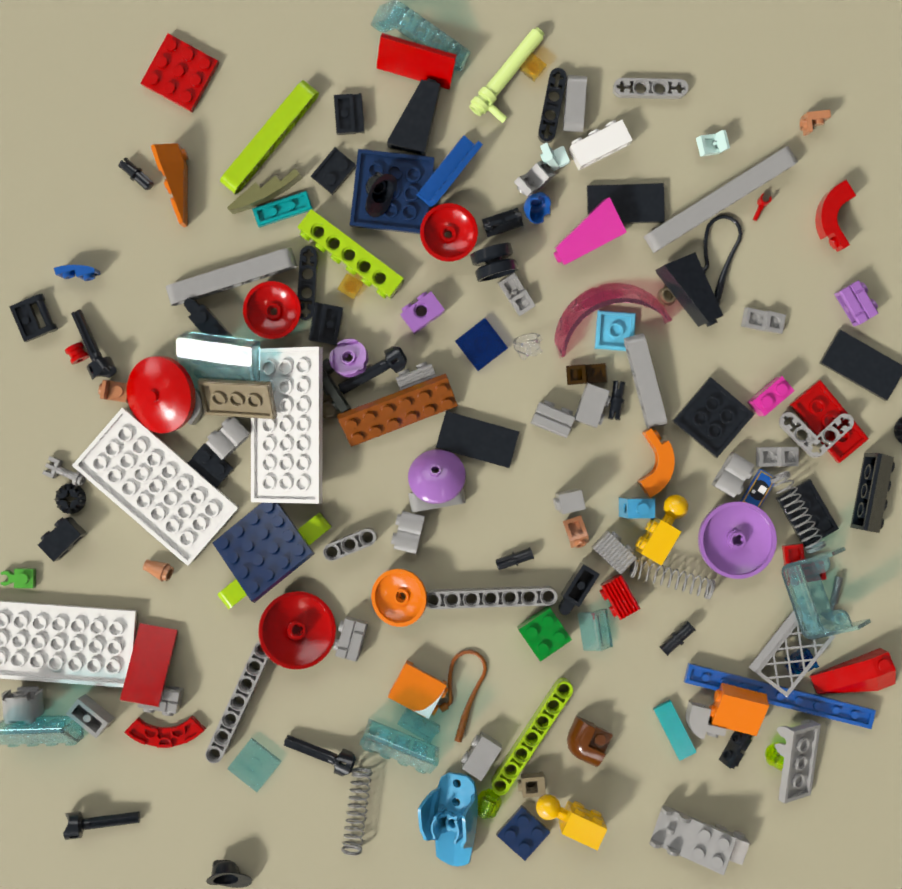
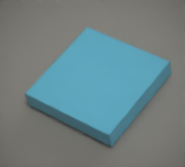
M598 310L594 349L626 351L624 338L635 335L636 313Z

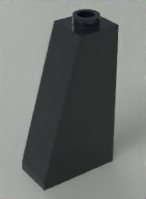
M426 79L420 81L388 138V148L426 156L441 90L440 84L436 80Z
M696 252L655 270L698 327L704 324L709 327L718 323L717 318L722 317L723 313Z

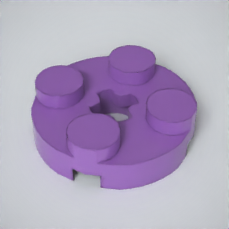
M344 339L338 342V346L334 350L332 349L329 357L330 365L336 373L343 377H354L365 372L368 363L366 348L355 339ZM348 354H351L353 357L350 362L345 360V358H348Z

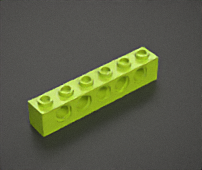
M310 209L297 228L301 231L300 236L307 241L313 240L316 243L315 247L323 253L325 251L331 254L330 258L337 264H340V262L347 266L345 269L353 276L358 274L362 277L361 282L368 287L374 286L378 289L376 293L384 299L386 297L391 299L403 284V277L312 209ZM317 229H324V235L316 237L315 231ZM333 240L340 242L339 247L336 249L330 248V243ZM350 251L355 253L353 260L345 259L346 253ZM369 263L371 265L370 270L362 272L360 270L361 265ZM383 274L386 276L385 282L377 283L376 277Z

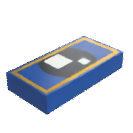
M758 469L740 502L750 503L760 508L774 485L770 481L773 476L762 469Z

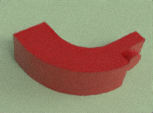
M847 179L823 196L815 216L816 230L820 239L828 236L830 246L836 249L837 252L850 245L837 221L841 206L856 196Z

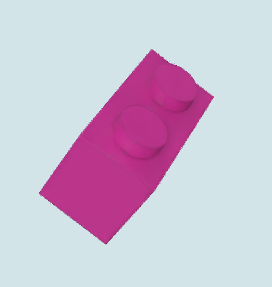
M783 376L776 377L748 400L747 403L758 416H766L795 390Z

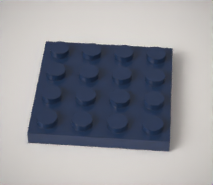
M358 149L350 227L420 234L421 223L429 212V206L416 194L433 174L435 158ZM376 172H380L383 175L392 174L397 179V187L390 206L383 215L372 217L366 212L365 207L368 197L365 188L366 182Z
M262 502L213 542V545L251 602L254 603L315 554L279 503Z

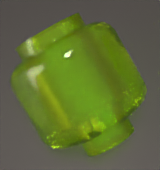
M779 742L770 744L765 750L766 762L770 766L782 771L784 757L777 752L775 744Z
M490 788L480 791L477 797L479 817L483 819L496 817L502 805L500 795L495 794Z

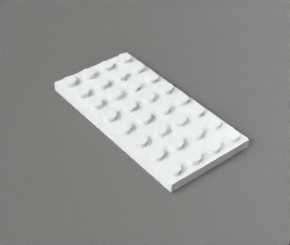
M323 347L251 349V381L271 382L277 411L276 419L251 418V502L322 503Z
M125 408L120 409L72 465L187 566L195 560L239 509L235 503L194 470L152 431L146 429Z
M0 600V679L123 687L136 639L138 610Z

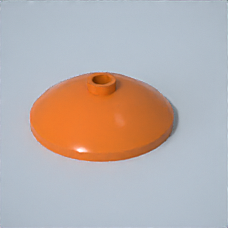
M392 569L380 575L375 581L371 600L373 608L381 620L392 626L404 627L413 624L423 615L427 605V592L423 582L413 572L406 569ZM402 592L406 595L405 599H403L401 596Z

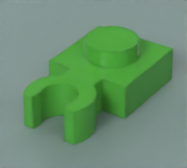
M16 568L14 573L9 570L1 572V575L8 576V581L1 582L3 586L14 583V588L36 587V568Z

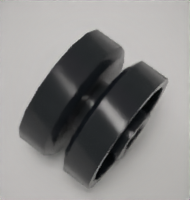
M511 243L492 245L470 254L472 264L474 266H481L475 271L478 282L497 279L518 270L515 259H506L513 254Z

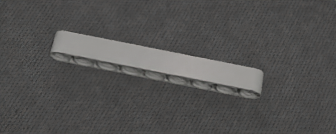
M786 146L644 236V239L652 252H657L798 163V160L789 146Z

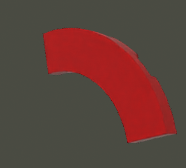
M193 715L185 722L172 727L154 726L138 717L124 733L144 745L170 748L188 743L199 736L206 728Z

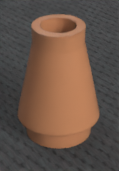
M149 559L143 565V570L149 572L160 581H168L174 570L169 563L151 561Z

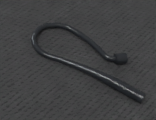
M720 215L713 218L707 224L704 235L705 267L703 270L706 274L705 271L709 268L708 235L712 224L719 219H728L735 223L738 228V239L724 264L714 293L719 305L730 263L743 235L739 222L728 215Z

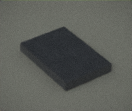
M807 479L795 486L798 489L794 494H801L799 500L805 501L802 507H807L808 511L806 514L812 515L809 521H814L815 525L813 528L819 529L816 535H822V538L838 530V526L811 479ZM793 488L776 497V500L797 535L799 532L811 527L814 523H807L794 528V526L805 522L810 516L790 521L807 510L801 509L787 514L803 504V502H798L784 508V505L793 502L800 496L796 495L780 501L781 498L788 496L796 490V488ZM817 530L807 531L797 535L801 542L802 539L813 535ZM812 537L801 543L805 548L807 545L818 541L821 537Z

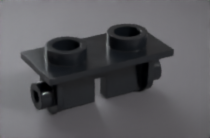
M518 208L482 219L487 238L524 226L522 214Z
M734 731L719 760L730 769L738 767L744 755L740 751L747 750L752 742L751 738L753 735Z

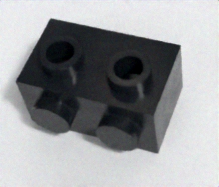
M62 517L54 524L55 528L51 532H46L40 538L42 541L38 546L53 562L61 560L87 534L72 517Z

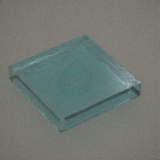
M251 737L227 769L254 791L258 792L281 763V760Z

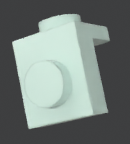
M721 130L716 134L701 135L696 138L700 157L718 155L730 148L726 130Z
M548 143L540 146L543 152L540 154L545 165L548 164L553 171L570 163L564 146L552 150Z

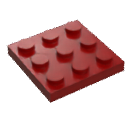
M167 33L140 84L193 113L217 69L219 61Z

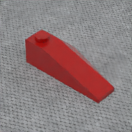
M878 648L812 674L810 679L816 694L879 691L896 684V669L889 652Z

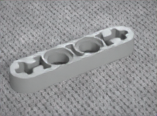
M619 78L615 81L612 90L618 98L681 99L688 91V84L682 79ZM620 84H623L624 88H629L630 85L633 84L631 89L632 93H630V89H624L623 92H620V89L617 87H619ZM637 84H643L646 87V91L639 93L635 87ZM662 84L665 87V92L657 93L655 85ZM677 85H680V88L683 89L681 93L674 89Z

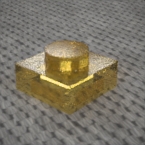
M531 53L520 67V71L535 82L547 67V64Z
M347 273L337 290L354 300L364 283Z

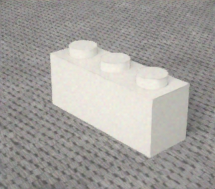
M613 120L605 125L606 128L600 131L595 129L588 134V137L584 139L580 137L571 142L572 145L568 151L578 170L631 144L632 138L623 120L618 122Z

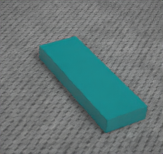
M307 191L252 208L259 228L309 212L310 209L313 210Z
M668 700L654 707L653 710L679 761L696 753L672 702Z

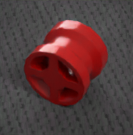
M82 342L75 343L65 349V353L71 358L70 362L72 365L89 358L88 352H85L83 349L84 345Z

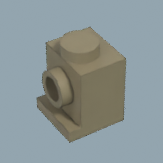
M543 771L521 774V779L517 780L518 792L522 791L523 798L546 795ZM528 782H534V784L531 785V786L528 785L527 783H528Z

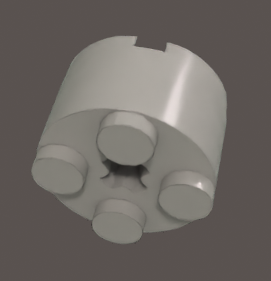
M23 686L18 687L16 692L11 693V689L3 692L2 709L5 724H13L17 721H24L27 724L36 722V718L44 714L43 689L39 690V687Z

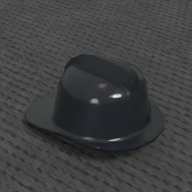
M376 172L366 182L365 188L368 197L365 207L366 212L370 216L379 217L388 210L397 187V179L394 175H383L380 172Z
M215 860L212 865L211 876L207 878L206 882L210 885L243 888L252 884V878L240 874L238 866L233 861Z

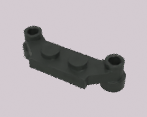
M326 358L323 360V391L326 395L330 394L334 400L332 405L337 411L343 413L351 410L352 408L330 376L335 370L331 367L330 360Z

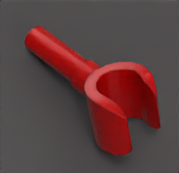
M764 193L758 198L757 204L759 206L752 220H758L763 208L771 202V196L767 202L762 199Z

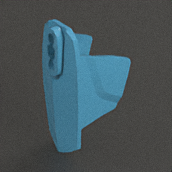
M448 772L440 778L438 787L432 790L419 805V829L424 840H435L436 856L441 861L457 867L469 864L477 828V790L475 782L469 775Z

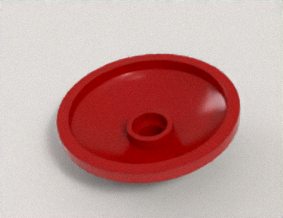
M444 203L432 208L423 218L420 227V238L425 250L432 257L445 262L458 261L466 257L473 250L478 237L477 224L472 214L464 207L453 203ZM445 232H450L452 236L450 238L445 237Z
M267 281L256 285L249 291L243 304V317L247 326L253 333L266 339H279L287 336L295 329L301 316V304L296 293L289 286L277 281ZM274 308L277 309L276 315L271 314V310Z

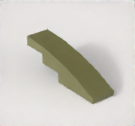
M293 169L281 181L275 175L261 188L255 182L231 203L227 209L232 214L255 208L284 193L299 182L302 177L296 169Z

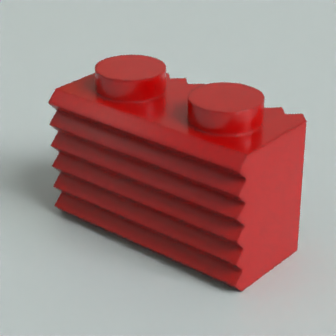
M621 574L600 584L602 589L599 592L604 600H609L611 606L608 608L613 617L617 616L622 620L640 610L637 601Z

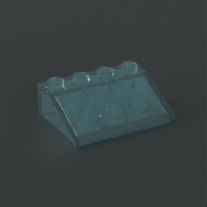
M189 331L177 337L178 361L189 373L194 388H198L197 381L200 378L260 381V341Z
M68 715L39 716L36 718V722L28 724L24 723V721H17L13 724H5L4 719L0 721V745H8V747H18L20 744H27V747H35L39 744L56 746L58 743L73 746L84 738L83 727Z
M368 720L359 742L362 749L368 752L376 751L385 759L393 758L398 760L397 762L400 765H410L415 767L416 771L423 774L426 772L431 774L438 766L439 747L374 720Z

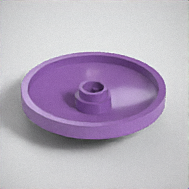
M740 501L723 503L711 510L702 521L698 533L699 551L705 563L716 573L733 579L752 577L765 569L772 560L777 545L776 530L769 516L759 507Z

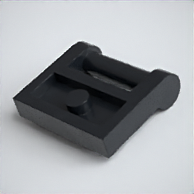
M37 294L9 306L24 342H29L58 330L45 305L43 294ZM33 304H37L46 326L41 328L34 312Z

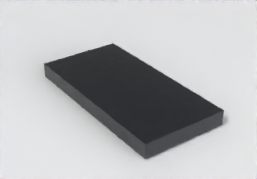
M664 183L587 185L586 187L587 215L605 198L610 197L623 224L665 222Z
M842 330L836 332L819 362L821 365L884 401H888L902 376V365Z
M446 411L436 448L510 468L520 431Z

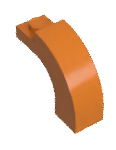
M649 428L642 432V434L654 451L655 464L651 472L637 482L646 496L651 498L659 493L670 481L674 471L675 458L669 440L661 443L660 440L662 438L657 430L653 431L652 428Z

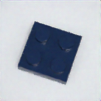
M521 805L499 829L496 836L526 861L550 834V830Z

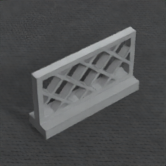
M796 607L749 668L784 696L788 697L835 636ZM803 618L810 622L811 631L800 632L799 623ZM797 627V632L792 633V631ZM823 632L829 638L824 644H816L814 633ZM812 633L813 645L802 646L800 634ZM798 634L799 646L788 647V636ZM785 642V647L780 648L781 645ZM817 646H822L817 652ZM814 647L815 656L812 659L804 660L802 648ZM800 648L801 660L790 661L788 649ZM777 650H786L787 661L776 662L775 653ZM773 657V663H768L769 660ZM810 661L808 665L805 667L804 662ZM802 662L803 671L801 674L792 675L790 663ZM788 663L790 675L778 676L776 664ZM766 665H774L775 676L767 677L761 671ZM790 677L791 686L787 691H784L779 687L778 678Z

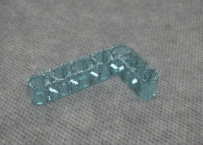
M396 0L380 5L371 22V25L380 32L385 33L397 29L415 43L456 54L457 58L454 69L458 71L463 70L471 54L466 47Z

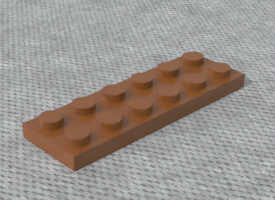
M445 373L338 414L337 417L350 446L353 447L458 405Z

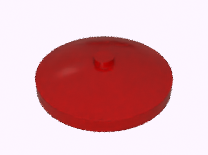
M166 356L145 358L132 369L126 391L128 404L134 417L146 429L156 433H169L182 428L191 418L196 400L194 384L187 370L179 362Z
M301 591L285 593L274 599L263 611L258 625L259 642L266 656L275 664L294 670L309 668L322 661L330 652L336 636L335 619L327 604L319 597Z

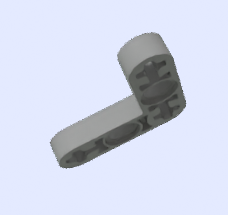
M786 412L779 418V426L812 458L822 456L854 425L853 417L844 413L839 415L816 436L791 412ZM784 417L787 419L791 417V424L794 426L799 425L793 433L790 431L793 427L790 424H784ZM840 419H847L848 427L845 425L838 431L835 427L841 424ZM797 431H806L807 438L805 440L798 439ZM826 431H833L835 433L833 441H828L825 438ZM820 437L824 445L819 448L820 453H813L811 445L817 446L821 442L818 440Z

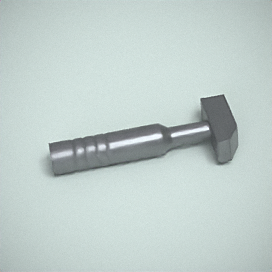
M835 576L829 613L821 612L820 614L826 620L840 622L841 616L834 615L835 606L838 604L843 581L842 577Z

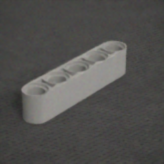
M641 333L624 338V345L645 424L648 429L667 424L645 335Z

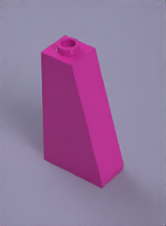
M610 197L600 202L554 247L556 252L553 254L558 263L562 262L563 265H566L627 233Z

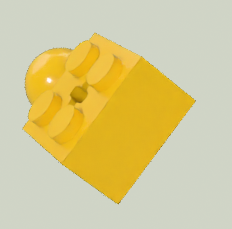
M671 495L665 500L663 505L665 515L662 520L658 518L650 519L645 527L647 531L643 537L640 536L635 544L637 546L636 551L661 566L681 534V531L674 528L672 524L675 519L684 517L688 512V502L681 495Z
M546 794L538 799L536 811L541 818L545 820L559 818L558 822L563 835L598 851L607 831L600 812L594 809L589 811L577 801L573 803L568 801L565 808H563L559 800L551 794Z

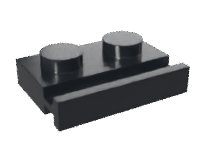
M362 93L334 95L337 135L365 133Z
M334 147L313 172L311 178L333 195L356 168V164Z
M315 302L308 340L337 345L343 307Z
M206 443L187 462L215 488H218L234 469L226 460H221Z

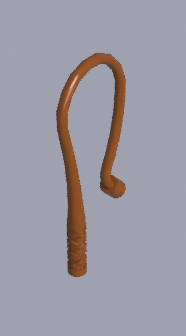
M473 650L461 651L451 660L448 673L449 701L439 705L440 710L444 712L449 709L453 702L452 673L456 660L464 654H473L480 658L483 664V672L462 713L455 737L457 742H462L472 703L487 672V664L484 657Z

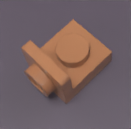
M830 109L804 114L800 119V130L803 131V136L813 132V126L825 124V121L831 118Z
M103 380L99 385L98 393L100 399L128 403L127 383Z
M581 515L563 521L571 548H581L589 542V536Z

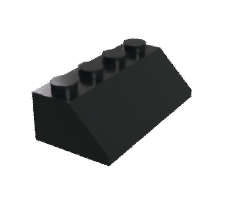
M864 453L850 528L880 533V529L884 525L883 512L888 504L886 499L887 492L891 488L890 476L895 468L894 457L881 453Z

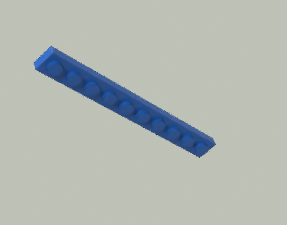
M688 663L684 677L685 683L712 690H719L721 683L761 692L767 694L769 704L872 729L876 710L796 689L786 697L768 682ZM779 685V687H781L784 691H787L789 689L788 687Z

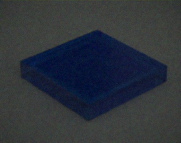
M486 318L455 340V343L477 371H480L508 349Z

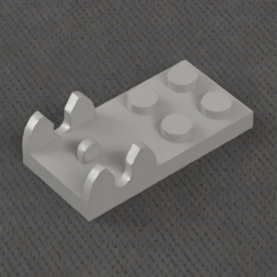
M810 719L803 720L799 726L791 728L780 726L777 728L780 736L786 740V744H775L777 752L784 757L779 788V801L784 804L811 795L821 724Z
M663 805L649 844L653 848L666 849L667 853L671 856L680 855L724 875L737 836Z

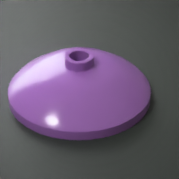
M441 449L429 450L419 455L412 462L408 472V482L412 492L420 500L432 504L445 503L455 498L463 489L466 480L465 468L461 460L455 454ZM434 469L439 470L437 473L432 472Z

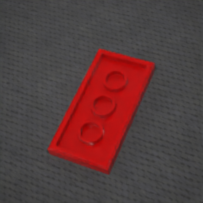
M382 33L376 68L418 81L433 79L440 84L441 88L450 90L457 55Z
M821 380L815 382L789 404L816 436L839 415L848 414ZM840 419L841 424L835 428L839 431L845 425L848 427L847 419ZM854 421L853 427L827 451L837 463H840L869 438ZM826 431L825 438L828 441H833L835 433L833 431ZM819 437L818 440H820V441H821L820 443H821L822 445H824V443L822 442V440H821L820 437Z
M139 624L120 697L121 701L160 707L178 630Z

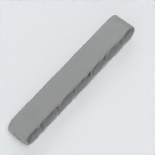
M284 248L167 285L166 290L171 306L184 304L187 298L197 300L295 269L297 264L292 248Z
M551 586L433 589L427 592L426 606L430 609L549 606L557 601V593ZM529 591L533 592L534 598L526 601L524 594ZM546 591L553 592V597L550 600L543 599V594ZM508 592L514 593V600L506 601L504 599L505 594ZM473 593L477 596L475 602L470 603L466 600V596ZM488 593L496 595V599L493 602L486 601L485 596ZM455 594L458 600L455 603H449L447 601L448 595ZM436 595L439 600L437 603L431 604L428 601V597Z
M259 641L251 652L206 750L205 756L210 763H218L226 754L269 658L260 650ZM252 661H257L260 664V669H254ZM244 679H250L252 686L247 687L244 684ZM236 696H241L244 699V704L237 703ZM228 714L235 715L236 721H230ZM220 731L226 732L228 734V738H222L220 736ZM212 749L219 750L220 756H215L212 753Z

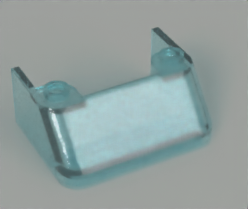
M845 547L788 563L781 570L803 636L807 639L812 640L855 631L871 623L870 619L851 622L846 611L841 609L832 611L819 574L828 571L830 568L829 557L846 551Z

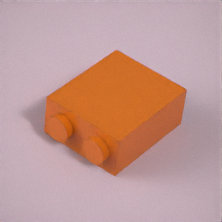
M721 683L719 690L715 691L713 705L709 706L711 709V725L757 736L769 708L767 694Z

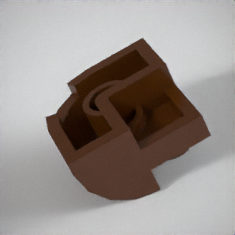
M576 715L567 736L568 749L576 758L598 767L606 755L605 751L613 734Z

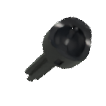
M79 309L72 312L71 315L92 361L87 365L91 379L114 376L117 370L112 358L102 356L82 311Z
M396 346L386 349L384 351L385 359L370 366L365 372L350 377L338 384L340 391L345 394L390 368L395 373L404 370L407 362L404 352L400 347Z
M287 735L284 741V746L334 765V774L342 777L352 772L356 762L353 752L344 748L338 755L290 735Z
M81 811L65 813L68 825L63 832L65 840L82 838L84 830L139 823L140 812L85 819Z

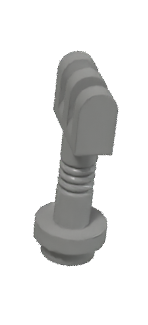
M49 456L48 460L54 462V465L46 463L45 467L51 469V472L43 470L42 474L55 479L60 474L71 479L72 484L75 486H82L85 483L86 477L79 471L74 473L61 467L62 460Z

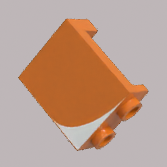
M406 660L388 694V698L429 719L431 714L433 716L436 714L439 708L437 704L439 699H443L448 691V688H446L447 682L433 677L413 666L414 663Z

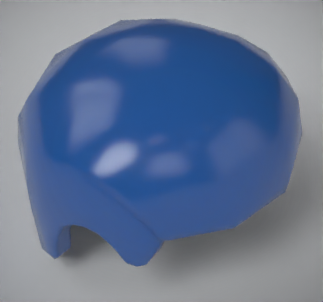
M536 192L530 195L523 206L526 217L534 224L543 223L544 216L551 213L550 206L552 202L550 197L543 192Z

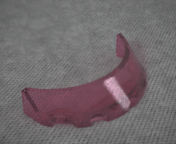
M603 284L598 288H591L583 292L568 305L558 322L554 343L559 358H564L568 342L581 321L595 310L615 303H635L651 308L662 315L664 324L671 322L672 319L665 307L649 292L629 284Z

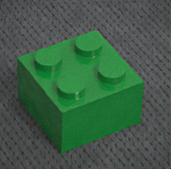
M550 606L544 607L517 626L519 632L540 662L572 641Z

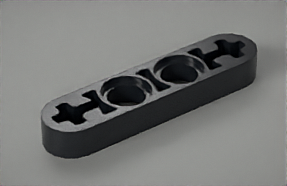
M561 68L553 69L549 75L538 130V138L544 144L551 143L556 134L567 79L566 72ZM556 74H560V78H563L559 80L558 87H554L556 80L554 77ZM551 92H557L559 94V99L557 101H551L549 99V94ZM551 110L556 114V117L553 120H548L545 117V113ZM550 125L549 134H552V136L549 135L548 138H544V134H541V132L544 133L546 126Z
M305 246L301 249L297 296L300 304L301 301H312V304L307 305L311 314H307V317H304V314L301 313L300 319L304 321L312 319L314 303L316 302L318 252L312 246ZM308 250H311V253L314 254V256L310 257V263H314V266L303 265V263L307 264L308 259L304 256V253H308ZM311 269L313 271L312 278L305 279L303 277L304 270ZM310 288L312 290L311 297L304 298L302 290ZM302 303L301 310H304L305 304Z

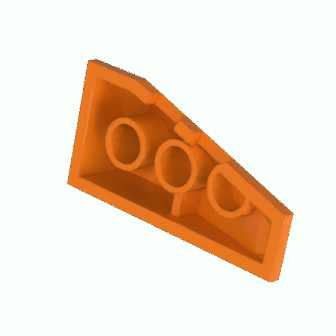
M178 143L151 145L159 171L161 170L163 176L166 177L164 180L165 188H167L170 195H173V198H170L178 222L181 226L187 227L188 165L186 160L189 159L185 148L182 149Z

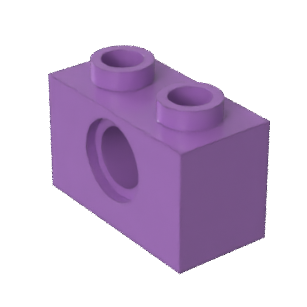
M427 292L422 293L417 297L418 301L413 305L409 303L401 309L402 313L400 315L414 335L445 312V309L432 292L428 294ZM419 307H425L427 313L425 316H418L416 310Z

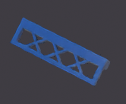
M463 135L416 195L428 206L432 207L435 205L483 144L480 141L473 144Z

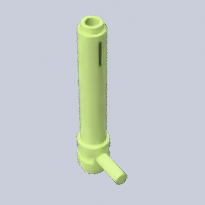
M536 27L529 32L488 84L479 90V95L471 100L469 108L476 115L481 116L490 111L502 123L507 119V116L493 103L497 100L496 97L543 41L545 34L541 29Z

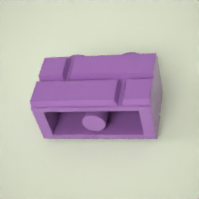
M859 280L834 294L853 326L860 325L878 314L877 303L875 300L870 299L867 294V286Z

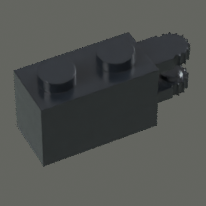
M192 298L185 299L184 306L191 314L188 318L214 347L219 348L232 336L208 307L203 304L200 306Z
M580 562L561 593L563 599L558 609L562 615H569L575 605L580 607L600 575L582 562Z

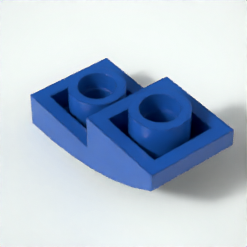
M84 265L54 267L55 274L63 279L73 278L76 274V277L84 279V281H90L95 279V276L101 274L99 270Z

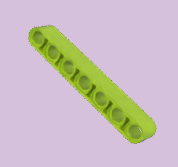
M302 80L222 175L220 182L231 192L238 194L313 105L319 96V92L305 80Z
M319 512L298 530L308 545H310L332 526ZM235 579L217 595L226 607L230 609L247 594L237 579Z
M559 678L555 681L493 775L491 784L495 794L504 795L508 792L571 697L573 687L568 679ZM567 684L568 690L560 692L559 686ZM552 700L558 702L554 708L548 706V703ZM545 716L547 721L544 724H540L537 722L539 717ZM531 732L537 734L533 740L527 738V735ZM520 748L526 750V753L522 756L516 754ZM512 764L516 768L514 771H507L506 767ZM497 781H504L505 785L497 787L495 783Z

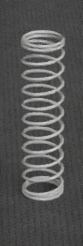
M789 471L781 472L770 479L771 483L782 480L773 485V487L786 482L792 483L776 494L796 488L795 491L781 498L780 501L800 495L793 502L784 505V508L798 502H803L802 505L787 514L807 509L803 514L790 521L810 516L805 522L794 526V528H798L803 524L814 523L811 527L799 532L797 535L810 530H817L813 535L802 539L801 542L820 536L821 538L818 541L805 547L807 553L819 551L826 546V543L821 541L823 536L816 535L819 529L813 528L815 525L814 521H809L812 515L806 514L808 511L807 507H802L805 501L799 500L801 494H794L798 488L791 487L794 484V480H787L791 474Z
M637 558L631 565L630 577L633 578L637 573L639 560L641 562L638 580L641 577L644 565L648 562V572L645 581L648 580L649 572L655 564L653 584L656 581L660 567H663L660 586L663 584L665 573L670 569L668 588L670 587L673 574L677 571L678 579L675 584V590L678 588L679 579L683 573H685V582L682 592L685 591L690 575L693 577L689 591L690 594L693 592L694 582L698 577H700V585L697 596L700 595L702 583L705 579H707V586L704 598L710 599L715 589L714 579L709 580L705 577L702 580L700 575L694 579L693 573L687 576L685 571L679 573V570L675 569L672 572L671 567L665 570L663 565H660L657 569V564L653 563L650 566L648 560L642 565L641 558Z
M357 767L352 769L351 775L353 777H366L370 781L367 783L361 781L350 782L353 785H366L369 788L365 791L357 788L349 789L351 792L366 793L368 796L366 798L358 796L348 797L350 800H364L366 802L364 806L349 803L347 804L348 807L364 808L366 811L365 813L356 811L346 812L351 816L362 815L365 818L363 821L352 818L345 820L348 823H362L364 825L361 829L354 826L344 827L348 831H361L363 833L361 836L354 834L343 835L348 839H361L359 844L351 841L342 842L344 846L341 848V851L346 855L357 856L362 853L360 845L363 843L361 837L364 836L363 829L365 824L363 822L366 820L364 814L367 813L365 807L368 805L366 799L370 796L367 791L370 790L368 784L371 782L370 776L373 773L367 768ZM344 849H356V850H358V851H357V852H350V851H346V850H344Z

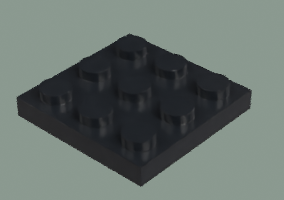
M709 377L672 421L711 455L718 458L753 417L754 413L713 378Z

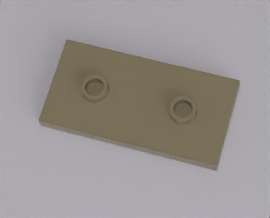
M200 378L197 381L205 415L276 419L277 417L271 382Z

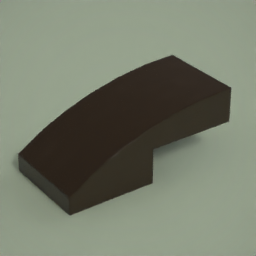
M606 363L566 366L567 385L607 383Z

